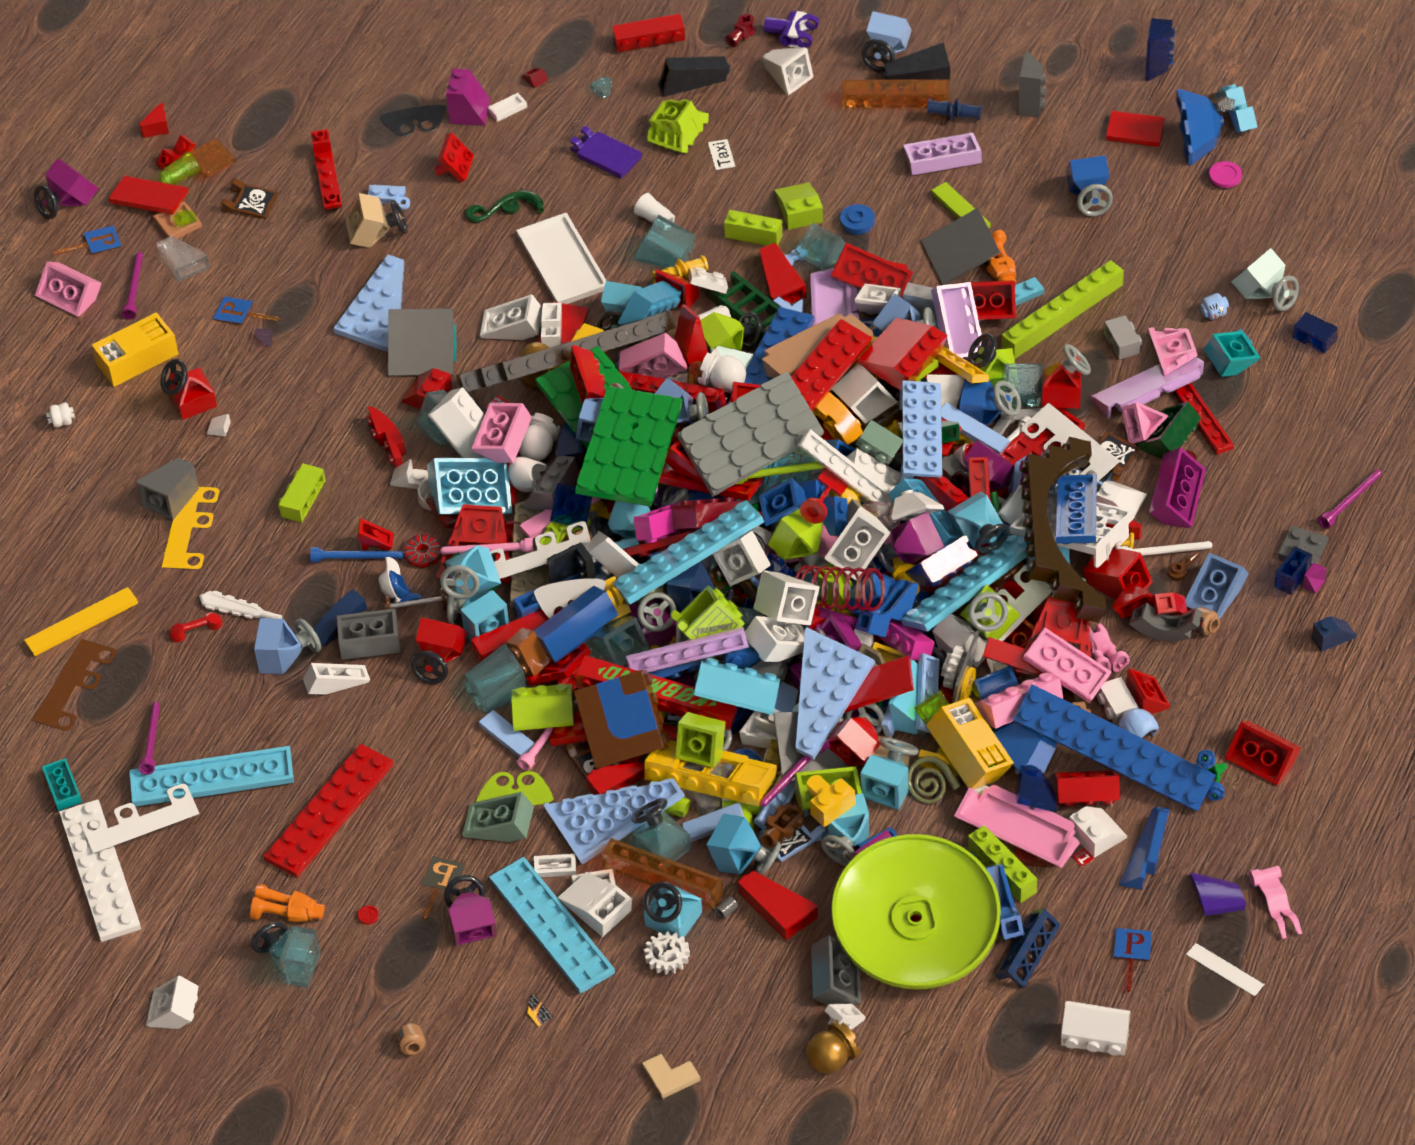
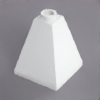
M805 47L772 50L763 56L765 69L787 95H790L813 78L808 51Z
M927 375V382L941 384V408L945 403H948L960 410L965 378L960 375Z

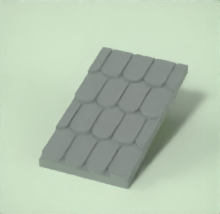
M787 371L762 384L759 388L739 397L736 401L684 428L678 433L677 438L713 497L791 452L800 449L797 445L808 429H811L818 436H822L824 430Z

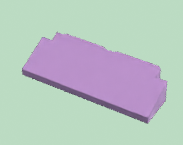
M834 268L811 273L812 315L815 318L812 326L838 313L844 317L853 314L859 319L858 313H854V311L858 310L855 304L858 289L832 278L831 274Z
M1195 357L1167 375L1163 374L1162 368L1158 364L1092 395L1091 400L1109 419L1111 418V407L1116 406L1122 412L1121 407L1133 403L1144 405L1159 398L1160 393L1164 391L1167 393L1172 392L1199 379L1203 374L1204 361Z

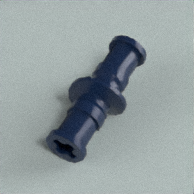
M928 98L927 114L949 115L950 121H952L954 116L956 118L958 116L977 118V120H980L981 104L979 106L967 105L965 103L959 104L958 98L955 99L954 103L952 101L951 103L947 101H932L931 98Z

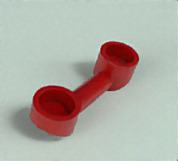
M211 612L207 613L206 617L185 624L176 623L169 631L170 639L176 643L181 642L185 639V631L207 625L211 630H218L223 625L220 615Z

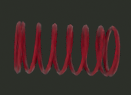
M805 565L799 569L795 577L798 579L802 570L806 569L800 580L803 581L805 575L811 571L813 575L811 584L817 585L816 576L819 572L823 577L821 585L822 603L820 605L815 604V608L818 609L822 608L823 605L829 610L834 606L839 610L847 606L851 611L858 607L861 611L868 609L874 612L881 606L885 595L884 578L876 568L863 569L858 567L853 569L845 567L842 569L838 566L830 568L828 566ZM822 570H828V572L826 573V575L824 574V572H823ZM835 570L840 571L837 576L834 572ZM872 572L878 576L881 586V598L878 605L874 608L869 607L873 598V585L869 576ZM832 573L834 577L832 587L833 604L829 606L826 604L828 596L827 577ZM843 574L846 580L843 591L845 603L839 606L837 604L839 597L838 579ZM854 574L857 579L855 587L856 604L851 607L848 604L851 589L849 580ZM865 575V577H864V579H863V582H862V587H861V579H862V577ZM867 579L870 588L868 604L865 598V585ZM861 595H862V599H863V603H864L865 607H862V606H860V604H859V603H860V600H861Z

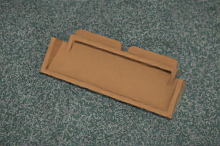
M838 313L766 349V357L762 358L766 375L775 378L788 371L790 376H792L840 319H843L873 337V332L853 314L844 317Z

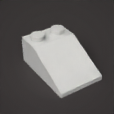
M531 294L486 309L480 337L524 340L539 335L543 308Z
M755 616L745 631L748 643L754 647L759 657L765 662H779L803 653L805 629L801 624L776 621L770 617Z

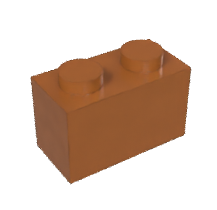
M521 628L506 642L509 647V653L517 662V668L522 674L535 676L550 663L535 631Z

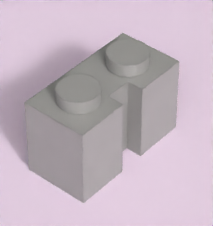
M1126 315L1105 321L1104 335L1108 342L1113 345V350L1119 360L1140 354L1141 337L1135 333L1134 325L1132 322H1129Z

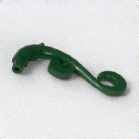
M521 188L520 191L509 193L500 198L487 212L481 205L470 206L466 210V218L472 223H480L500 208L506 214L516 213L520 208L516 200H527V203L533 204L538 213H543L545 211L543 207L544 202L536 193ZM476 212H483V213H485V214L482 215V216H475V215H474Z

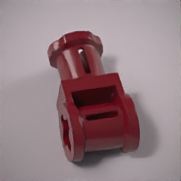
M743 14L739 17V20L734 24L735 29L725 36L726 42L731 47H737L741 39L746 40L756 33V29L753 26L754 17L751 14Z

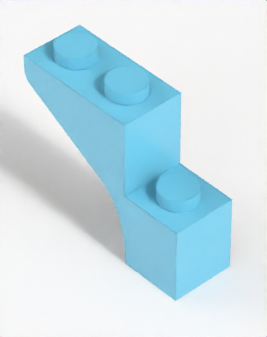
M1236 84L1220 87L1221 91L1215 92L1217 100L1229 113L1235 132L1257 128L1253 106L1247 107L1242 86L1236 87Z

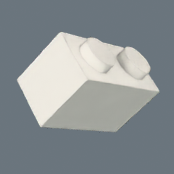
M1121 677L1105 682L1100 688L1099 693H1097L1098 702L1105 707L1107 718L1111 719L1116 726L1126 711L1138 708Z

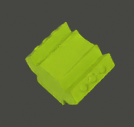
M673 99L662 101L649 119L651 127L648 130L647 141L673 149L674 151L688 153V145H693L697 135L701 131L703 132V123L708 124L709 113L697 110L692 101L687 99L681 101H674Z

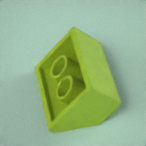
M561 683L554 686L540 685L533 688L520 687L512 689L514 731L574 725L575 703L572 684Z
M856 767L796 772L794 789L797 803L802 810L810 809V800L813 797L807 792V781L814 775L821 776L830 785L842 778L855 790V795L862 794Z

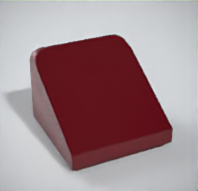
M534 67L522 75V78L534 88L548 81L545 70L542 68Z

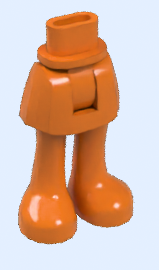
M997 230L992 233V236L1001 253L997 255V259L993 257L987 261L989 264L987 272L996 281L1015 280V262L1006 255L1003 248L1006 242V234L1002 230Z
M258 884L255 890V897L252 900L250 919L259 920L263 913H273L287 917L288 921L307 922L308 919L312 921L313 918L322 920L325 905L317 904L316 900L298 891H294L292 895H287L269 889L264 884ZM267 900L281 902L284 904H288V906L275 904L272 902H268Z

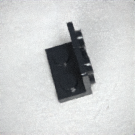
M581 542L547 558L549 581L551 584L565 580L577 573L580 579H595L593 558Z

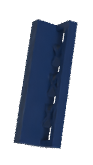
M1045 908L1030 913L1023 925L1024 935L1016 937L995 973L1000 980L1010 978L1020 988H1025L1061 925ZM1046 920L1052 925L1049 932L1045 931L1044 923ZM1036 936H1041L1042 945L1040 948H1036ZM1028 951H1031L1033 961L1027 964L1026 954ZM1018 967L1023 969L1024 976L1022 980L1015 974Z

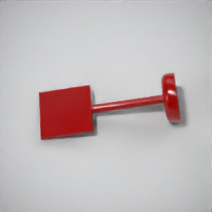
M824 468L817 480L827 486L820 498H808L803 501L800 507L802 517L812 524H818L825 520L827 508L823 500L829 491L832 490L841 497L848 487L846 483L827 468Z

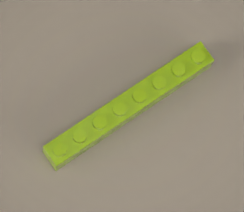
M1110 260L1003 333L1002 349L1012 348L1015 360L1123 285L1124 270Z

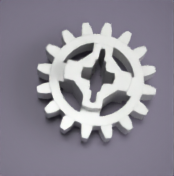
M956 645L953 653L947 654L941 676H945L944 687L953 689L965 661L964 647Z
M669 931L664 936L659 932L658 938L652 936L651 942H646V949H644L645 961L649 963L650 969L656 967L657 973H660L661 970H664L665 975L668 974L669 970L676 973V968L682 970L683 963L688 964V957H690L689 944L685 942L683 936L678 938L676 932L673 936L670 935Z

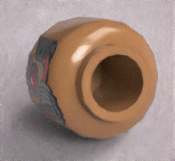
M1198 607L1202 614L1200 624L1194 631L1203 635H1210L1216 632L1220 624L1217 613L1205 607Z
M406 1024L398 1029L396 1040L402 1053L416 1055L424 1049L425 1037L420 1026L417 1024Z

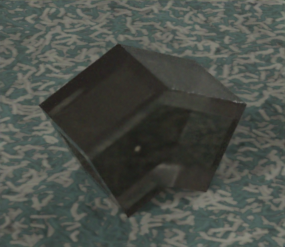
M1221 96L1213 102V105L1218 112L1224 113L1226 110H1233L1235 100Z

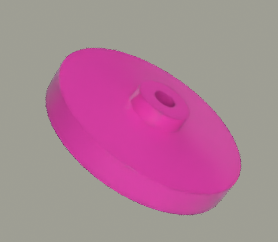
M1222 161L1210 168L1209 178L1218 187L1230 188L1240 183L1242 170L1233 162Z

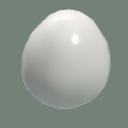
M516 457L514 463L509 465L508 476L514 488L528 493L532 492L537 481L541 478L540 471H545L547 467L546 464L527 457Z

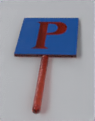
M1116 928L1114 958L1130 959L1127 983L1128 992L1131 991L1134 960L1150 961L1152 931Z

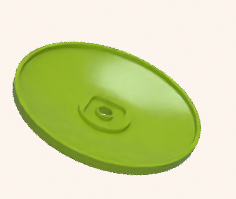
M899 835L881 840L867 847L846 866L839 877L833 894L832 921L836 937L843 951L859 969L872 978L900 988H936L966 976L990 952L996 940L1000 924L1001 911L998 891L984 865L961 846L943 838L930 835ZM912 915H919L921 920L913 922L910 920V917Z

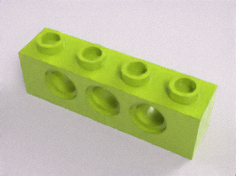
M985 825L968 835V850L985 867L998 864L1003 865L1011 894L1020 903L1037 893V878Z

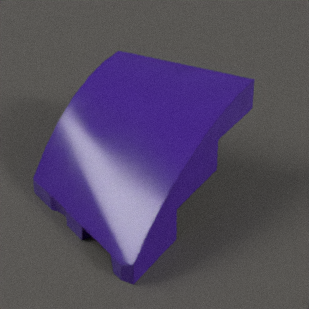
M1190 872L1193 889L1196 891L1199 903H1201L1204 916L1245 910L1244 897L1235 882Z

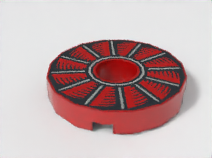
M430 534L415 535L404 545V556L407 562L415 567H429L432 563L433 565L436 564L442 557L440 552L442 548L441 542L437 537ZM421 549H427V550H428V551L425 552V553H420V552H419Z

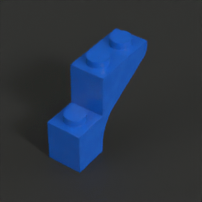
M819 480L798 483L804 489L806 499H819L827 487ZM828 493L823 500L827 508V516L823 523L829 535L839 537L848 525L847 499L836 496L829 497Z
M903 579L900 580L876 611L860 610L855 629L886 637L890 619L902 621L901 619L912 609L919 584Z
M998 864L985 867L995 883L1000 900L1001 913L998 934L1003 939L1024 935L1021 915L1015 907L1003 865Z

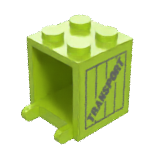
M709 585L681 613L676 610L670 613L671 617L677 622L678 628L691 640L740 628L745 624L741 619L743 615L738 610V607L731 600L727 601L724 598V594L718 588L713 590Z

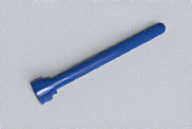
M311 547L310 552L311 563H319L323 559H385V557L402 559L404 557L402 551H323L319 547Z

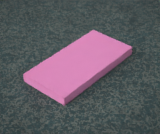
M1047 628L1042 630L1023 656L1025 661L1043 673H1051L1060 678L1061 685L1088 703L1093 700L1111 674L1110 670Z

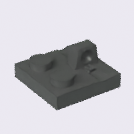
M1291 526L1278 553V558L1309 568L1312 563H1319L1329 537Z

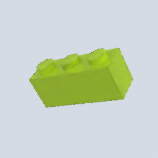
M729 210L724 221L725 238L765 246L773 243L779 245L782 237V220Z
M304 463L301 465L300 469L295 472L292 483L288 484L284 497L279 500L278 508L280 509L281 517L303 522L326 481L324 469Z

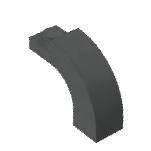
M1145 603L1133 609L1129 625L1140 633L1154 639L1182 641L1190 638L1192 630L1199 626L1202 611L1196 607L1182 615H1156L1155 609L1148 603Z

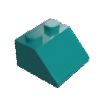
M1243 331L1212 334L1204 348V351L1221 377L1237 375L1260 360V356Z

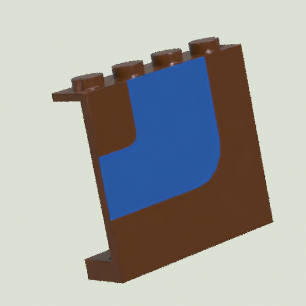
M639 670L574 691L596 769L653 751L669 748V736L666 731L664 732L662 725L664 719L662 713L658 711V698L656 693H653L651 687L653 680L650 673H647V670Z

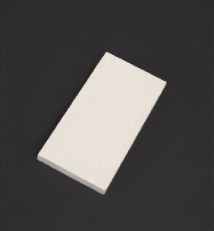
M567 213L516 230L519 240L555 302L569 304L603 292L606 279Z

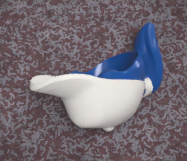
M385 557L386 570L378 578L381 592L393 598L395 603L421 599L422 596L420 594L411 593L410 588L405 584L404 577L400 575L398 563L393 558Z

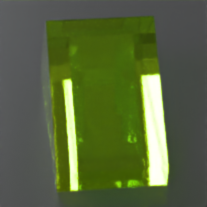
M939 689L915 706L914 709L924 724H927L941 707L950 703L942 690Z

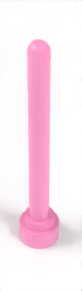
M525 538V540H521L519 543L478 545L487 547L490 551L501 548L503 551L521 550L526 554L534 552L533 538ZM476 545L442 547L440 552L443 555L456 554L458 552L461 554Z
M554 727L546 728L530 751L519 757L517 764L520 768L530 771L535 764V756L551 736Z

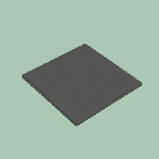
M978 207L921 240L943 285L952 282L1001 253Z
M388 309V376L419 375L432 368L454 375V309Z
M976 631L958 676L952 703L960 701L961 689L966 673L970 667H973L979 631Z
M798 712L773 713L782 778L804 756L796 751ZM843 715L838 722L844 721ZM827 749L824 753L817 754L815 759H812L800 772L846 768L850 766L831 750Z

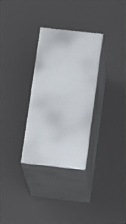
M907 283L903 299L921 314V320H923V312L926 307L932 310L935 319H937L931 293L933 288Z

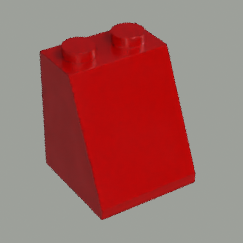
M1112 547L1109 560H1105L1098 568L1094 566L1093 557L1082 569L1089 586L1115 600L1128 583L1143 589H1147L1153 583L1141 552L1121 548L1115 549V547Z

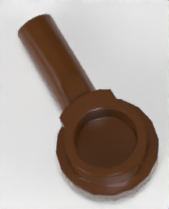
M1194 551L1181 563L1175 562L1170 564L1167 570L1169 577L1175 581L1182 580L1187 574V567L1199 558V554Z

